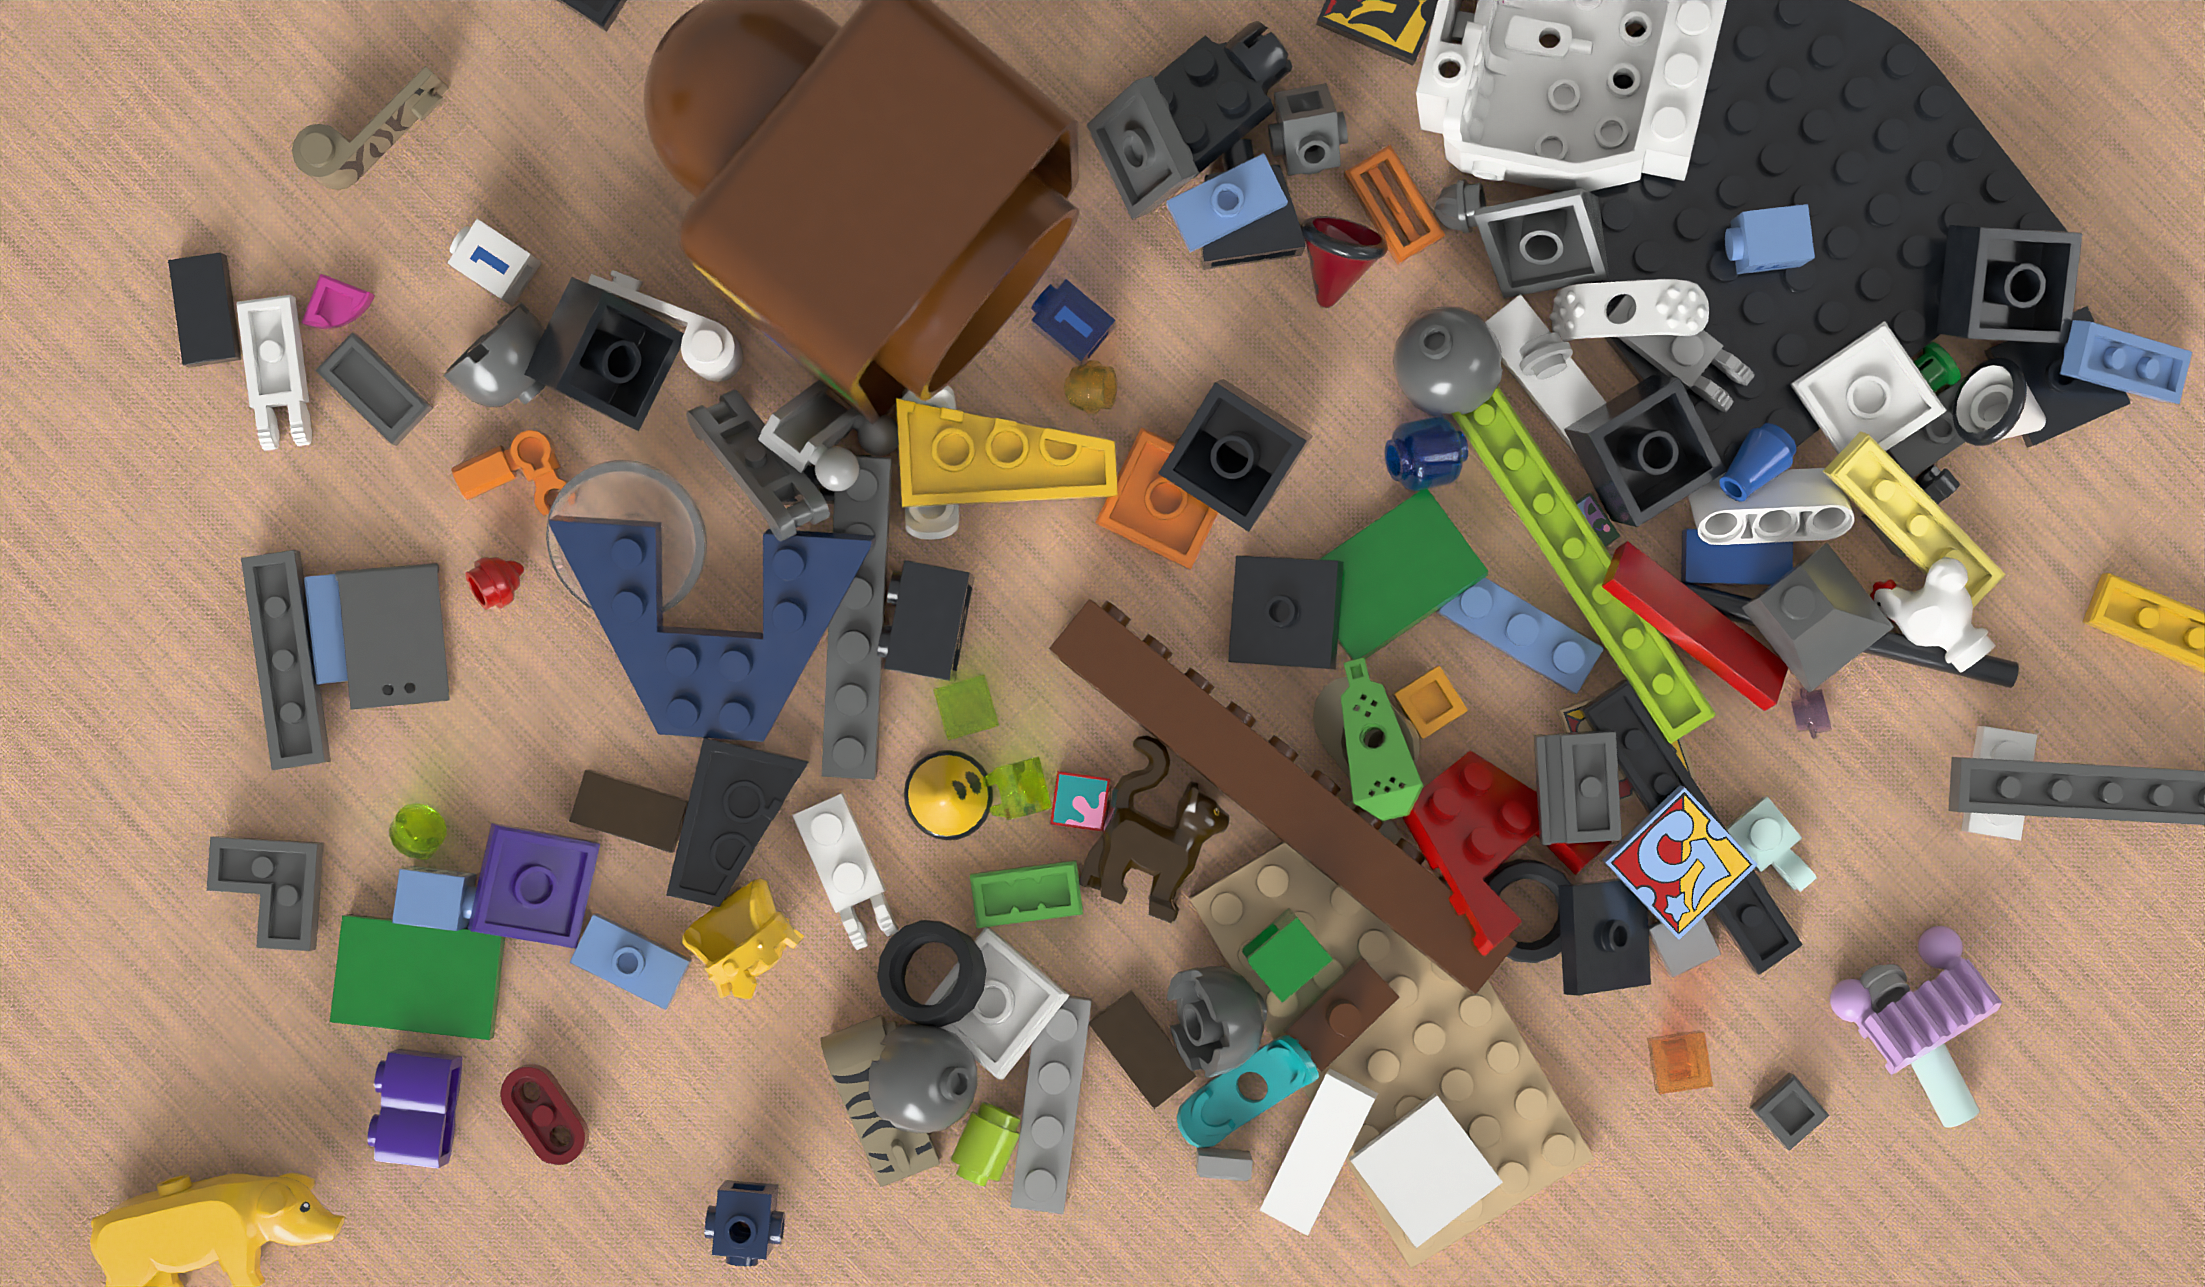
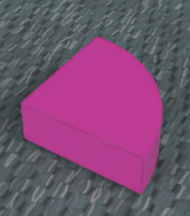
M320 273L301 323L318 329H334L345 326L359 318L368 309L375 295Z

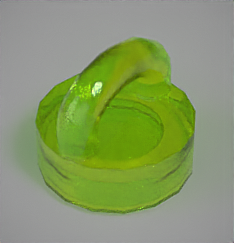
M418 803L409 804L401 808L389 826V837L393 846L400 853L420 860L431 858L447 835V826L443 817L435 809Z

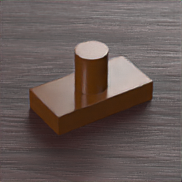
M1360 956L1286 1026L1283 1032L1293 1039H1298L1301 1047L1311 1052V1060L1322 1072L1400 997Z

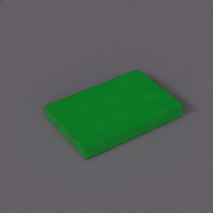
M1424 487L1319 559L1344 562L1338 642L1351 660L1363 657L1367 659L1488 576L1487 568L1427 487Z
M352 914L342 915L330 1022L482 1040L494 1038L505 937L472 932L468 928L451 931L392 923L393 919Z

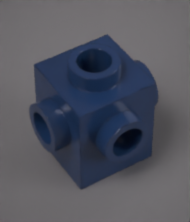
M725 1180L717 1191L716 1206H708L705 1220V1238L713 1239L712 1255L726 1256L725 1262L730 1265L756 1266L758 1265V1259L766 1260L773 1250V1244H782L785 1212L776 1211L778 1184ZM741 1222H745L750 1228L744 1227Z

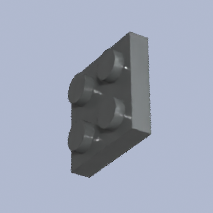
M1152 75L1135 80L1087 124L1132 220L1152 212L1199 174L1193 162L1192 152L1183 141L1170 114L1168 102L1160 93Z

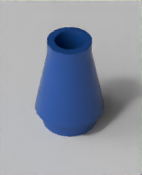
M1767 423L1763 424L1760 428L1751 429L1727 472L1720 478L1719 484L1721 489L1733 500L1745 501L1751 493L1792 466L1793 456L1796 453L1794 440L1785 430L1774 424Z

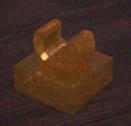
M1697 1030L1647 1038L1655 1092L1667 1094L1713 1086L1705 1032Z

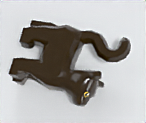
M1145 735L1137 737L1133 741V747L1148 758V766L1145 769L1122 776L1113 789L1111 807L1103 832L1087 855L1079 878V885L1100 890L1101 897L1122 904L1129 890L1124 882L1126 873L1131 868L1150 874L1153 876V881L1148 898L1149 915L1172 923V921L1176 920L1179 912L1178 906L1173 901L1177 889L1194 870L1202 844L1211 836L1225 832L1229 825L1230 815L1218 805L1216 800L1199 792L1198 783L1193 781L1187 785L1182 798L1178 802L1176 821L1173 827L1157 822L1134 808V795L1157 787L1168 775L1171 761L1166 746L1158 739Z

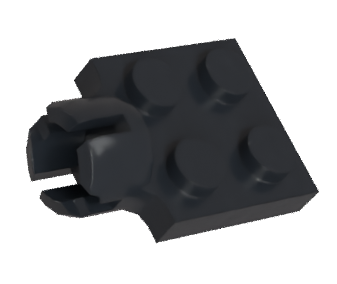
M1259 21L1248 24L1228 42L1222 44L1211 41L1205 35L1153 78L1160 93L1168 102L1170 114L1183 141L1192 152L1193 162L1199 173L1275 111L1267 93L1272 86L1291 72L1293 67L1290 59H1287L1288 53L1278 37L1272 32L1265 36L1261 35L1268 27Z

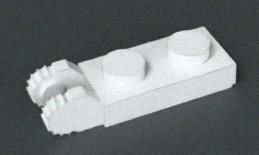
M283 295L237 302L250 408H253L255 412L257 434L262 449L264 451L278 449L280 435L273 407L287 405L290 431L297 446L311 444V419L306 403H309L296 297Z
M841 793L792 815L835 913H840L843 925L855 949L868 946L866 931L862 923L859 922L853 905L869 898L880 929L884 931L887 937L897 933L896 921L883 894L886 888L845 795Z

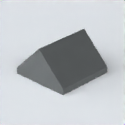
M1583 188L1475 209L1474 217L1503 298L1608 279L1609 271L1599 199Z

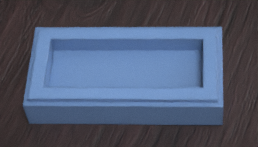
M335 574L305 577L304 586L316 684L348 681L338 581L335 579Z

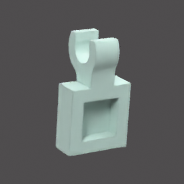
M1762 797L1726 827L1730 836L1758 864L1754 868L1757 872H1762L1771 864L1793 891L1798 889L1800 892L1817 879L1808 865L1790 849L1802 837L1768 797Z

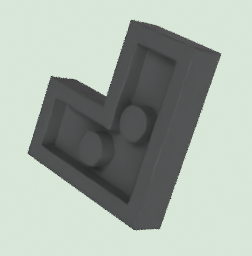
M228 836L210 837L206 891L260 894L256 948L298 951L316 950L324 843Z

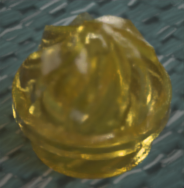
M1089 360L1084 365L1072 367L1064 382V391L1069 403L1077 409L1085 411L1087 414H1097L1100 409H1111L1117 395V377L1114 368L1102 366L1097 360Z

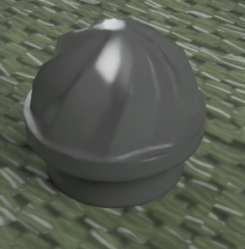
M1463 179L1458 180L1456 184L1442 189L1435 205V214L1447 229L1460 230L1466 234L1472 233L1473 227H1478L1474 217L1475 209L1486 207L1482 183L1468 184L1467 180Z

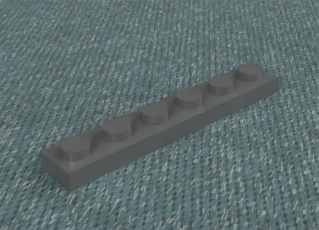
M854 455L859 463V475L851 487L843 491H835L833 533L876 535V541L868 552L828 626L822 777L875 780L878 763L883 657H878L877 652L885 620L892 458Z
M1951 757L1948 811L2205 825V771Z

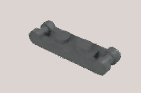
M734 389L719 397L720 402L713 406L705 408L703 405L687 411V420L695 436L707 444L767 520L772 533L779 541L797 533L796 528L809 521L815 525L830 517V511L824 497L804 472L800 473L758 440L765 424L737 390ZM792 497L797 499L798 503L788 508H785L782 502Z

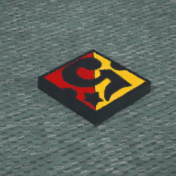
M1326 0L1316 25L1413 66L1434 19L1438 0Z

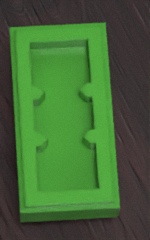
M1076 860L970 874L976 928L1083 914Z

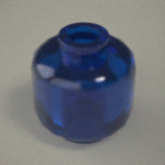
M1429 417L1400 424L1394 430L1391 439L1386 442L1384 450L1385 463L1391 478L1395 481H1400L1405 488L1413 491L1453 483L1460 476L1463 462L1467 461L1469 454L1465 435L1459 430L1456 431L1453 424L1444 417Z

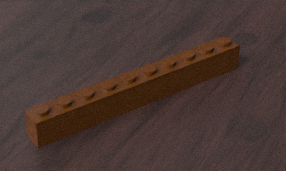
M1089 599L1049 648L1052 655L1471 994L1476 995L1517 942L1507 936L1484 957L1472 940L1477 933L1466 914L1458 916L1449 900L1453 891L1442 874L1437 879L1421 866L1426 858L1417 848L1403 838H1400L1396 844L1390 841L1378 831L1384 824L1381 820L1357 805L1352 810L1336 797L1341 788L1317 769H1315L1311 776L1293 763L1299 755L1290 746L1275 735L1267 742L1251 728L1257 721L1233 701L1225 708L1209 694L1215 687L1191 667H1189L1185 674L1180 672L1168 662L1173 653L1150 634H1147L1141 640L1126 628L1131 619L1107 600L1100 607Z

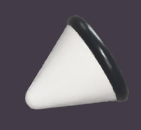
M2004 357L1990 358L1974 367L1960 384L1953 403L1955 430L1965 442L1975 446H1987L2002 439L2039 431L2046 424V417L2029 389L2021 368L2012 360Z

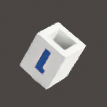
M479 219L475 220L471 228L465 226L456 235L450 247V253L453 255L447 262V264L512 307L542 264L532 254Z

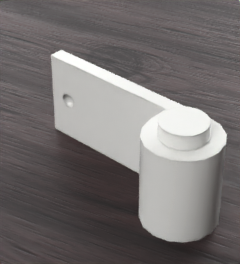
M612 270L610 275L614 278L611 282L591 274L588 284L601 288L640 310L685 326L686 330L681 343L682 357L686 364L707 381L721 382L737 374L743 361L742 346L726 327L716 321L638 292L642 281Z

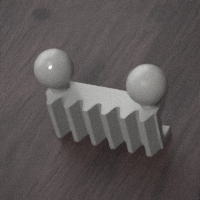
M818 380L774 412L762 429L758 440L800 473L808 465L811 466L813 464L816 477L822 486L832 491H843L856 482L859 475V463L852 452L842 447H833V445L836 446L842 438L845 439L851 430L854 429L858 432V441L864 451L873 456H885L893 452L899 444L898 425L895 420L885 414L872 425L853 408L847 410L828 396L826 392L829 388Z

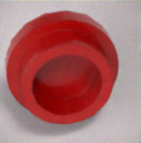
M482 557L474 562L475 568L465 573L467 583L474 597L485 610H488L495 605L503 608L513 602L514 591L520 586L519 576L523 574L524 566L516 561H505L499 557Z

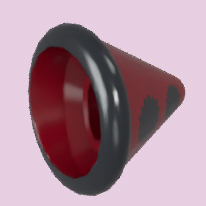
M1315 216L1304 220L1301 225L1306 241L1316 300L1319 306L1323 308L1334 306L1378 259L1384 257L1388 251L1387 242L1380 234L1369 227L1347 219Z

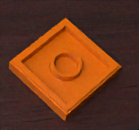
M1141 427L1117 476L1118 495L1107 497L1095 524L1191 570L1218 512L1158 474L1176 444Z

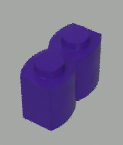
M397 1049L388 1052L386 1060L379 1062L375 1074L374 1087L377 1093H381V1110L379 1114L373 1115L368 1129V1145L375 1147V1161L440 1168L449 1163L455 1132V1109L461 1083L462 1056Z

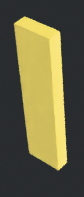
M1860 431L1823 470L1926 576L1932 564L1943 557L1960 561L1967 570L1968 581L1965 584V588L1971 596L1973 608L2005 576V573L1869 434Z

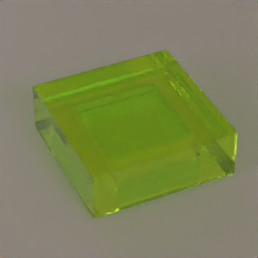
M985 674L933 689L948 741L1000 726Z

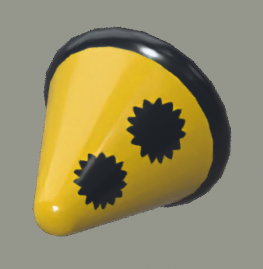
M937 751L923 757L910 770L905 781L904 802L909 817L925 834L946 841L959 840L977 831L986 821L992 808L993 787L988 773L973 757L959 751Z

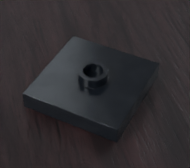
M2088 306L2073 312L2072 322L2073 320L2095 323ZM2005 341L1984 351L1987 359L2004 357L2012 360L2021 368L2029 389L2046 417V424L2041 430L2022 435L2027 448L2131 404L2127 393L2060 374L2066 343Z
M1236 556L1228 662L1336 670L1344 562Z
M1620 878L1558 885L1564 995L1579 996L1651 985L1648 912L1643 902Z

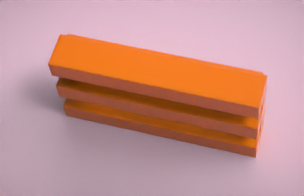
M1391 144L1344 172L1343 176L1378 234L1386 240L1388 250L1397 265L1444 238L1443 230ZM1385 162L1425 228L1427 234L1420 237L1377 167L1379 164ZM1367 173L1409 245L1403 247L1361 178L1362 174Z

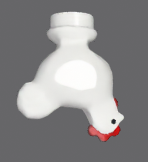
M1943 557L1932 564L1924 587L1915 592L1897 587L1892 579L1874 583L1873 591L1869 596L1890 621L1896 622L1906 638L1914 644L1925 647L1940 646L1947 651L1945 655L1946 662H1952L1960 673L1975 664L1996 646L1987 636L1988 630L1974 628L1971 624L1973 604L1971 596L1965 588L1968 574L1965 566L1957 559Z

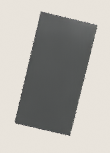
M353 332L315 370L379 433L395 446L433 409L362 338Z

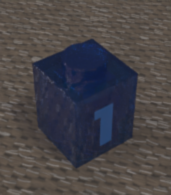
M1067 279L1064 280L1058 289L1050 284L1031 306V310L1036 313L1031 320L1033 328L1081 368L1115 329L1116 320Z

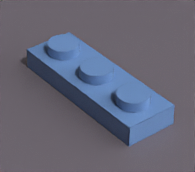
M2073 320L2068 343H2066L2064 348V360L2060 374L2160 402L2180 404L2192 352L2094 322Z
M1487 578L1482 579L1436 612L1572 694L1579 692L1604 649Z

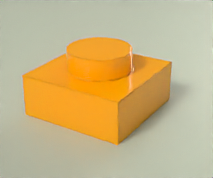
M1439 665L1392 694L1405 716L1414 724L1420 739L1428 737L1468 711Z

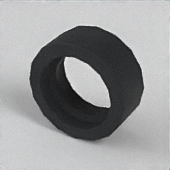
M1516 859L1501 864L1483 881L1498 896L1509 884L1521 879L1537 880L1545 884L1555 895L1558 905V916L1552 931L1542 939L1533 942L1516 941L1517 944L1506 956L1516 962L1538 963L1554 958L1561 952L1558 885L1571 883L1561 871L1543 862Z
M921 920L904 926L889 939L880 955L877 979L881 996L892 1011L918 1024L943 1027L960 1021L975 1008L984 991L987 970L982 951L971 936L941 921ZM930 942L944 943L951 947L958 957V981L951 994L942 1002L935 1005L920 1004L913 1000L907 992L905 984L907 965L913 954L924 944Z

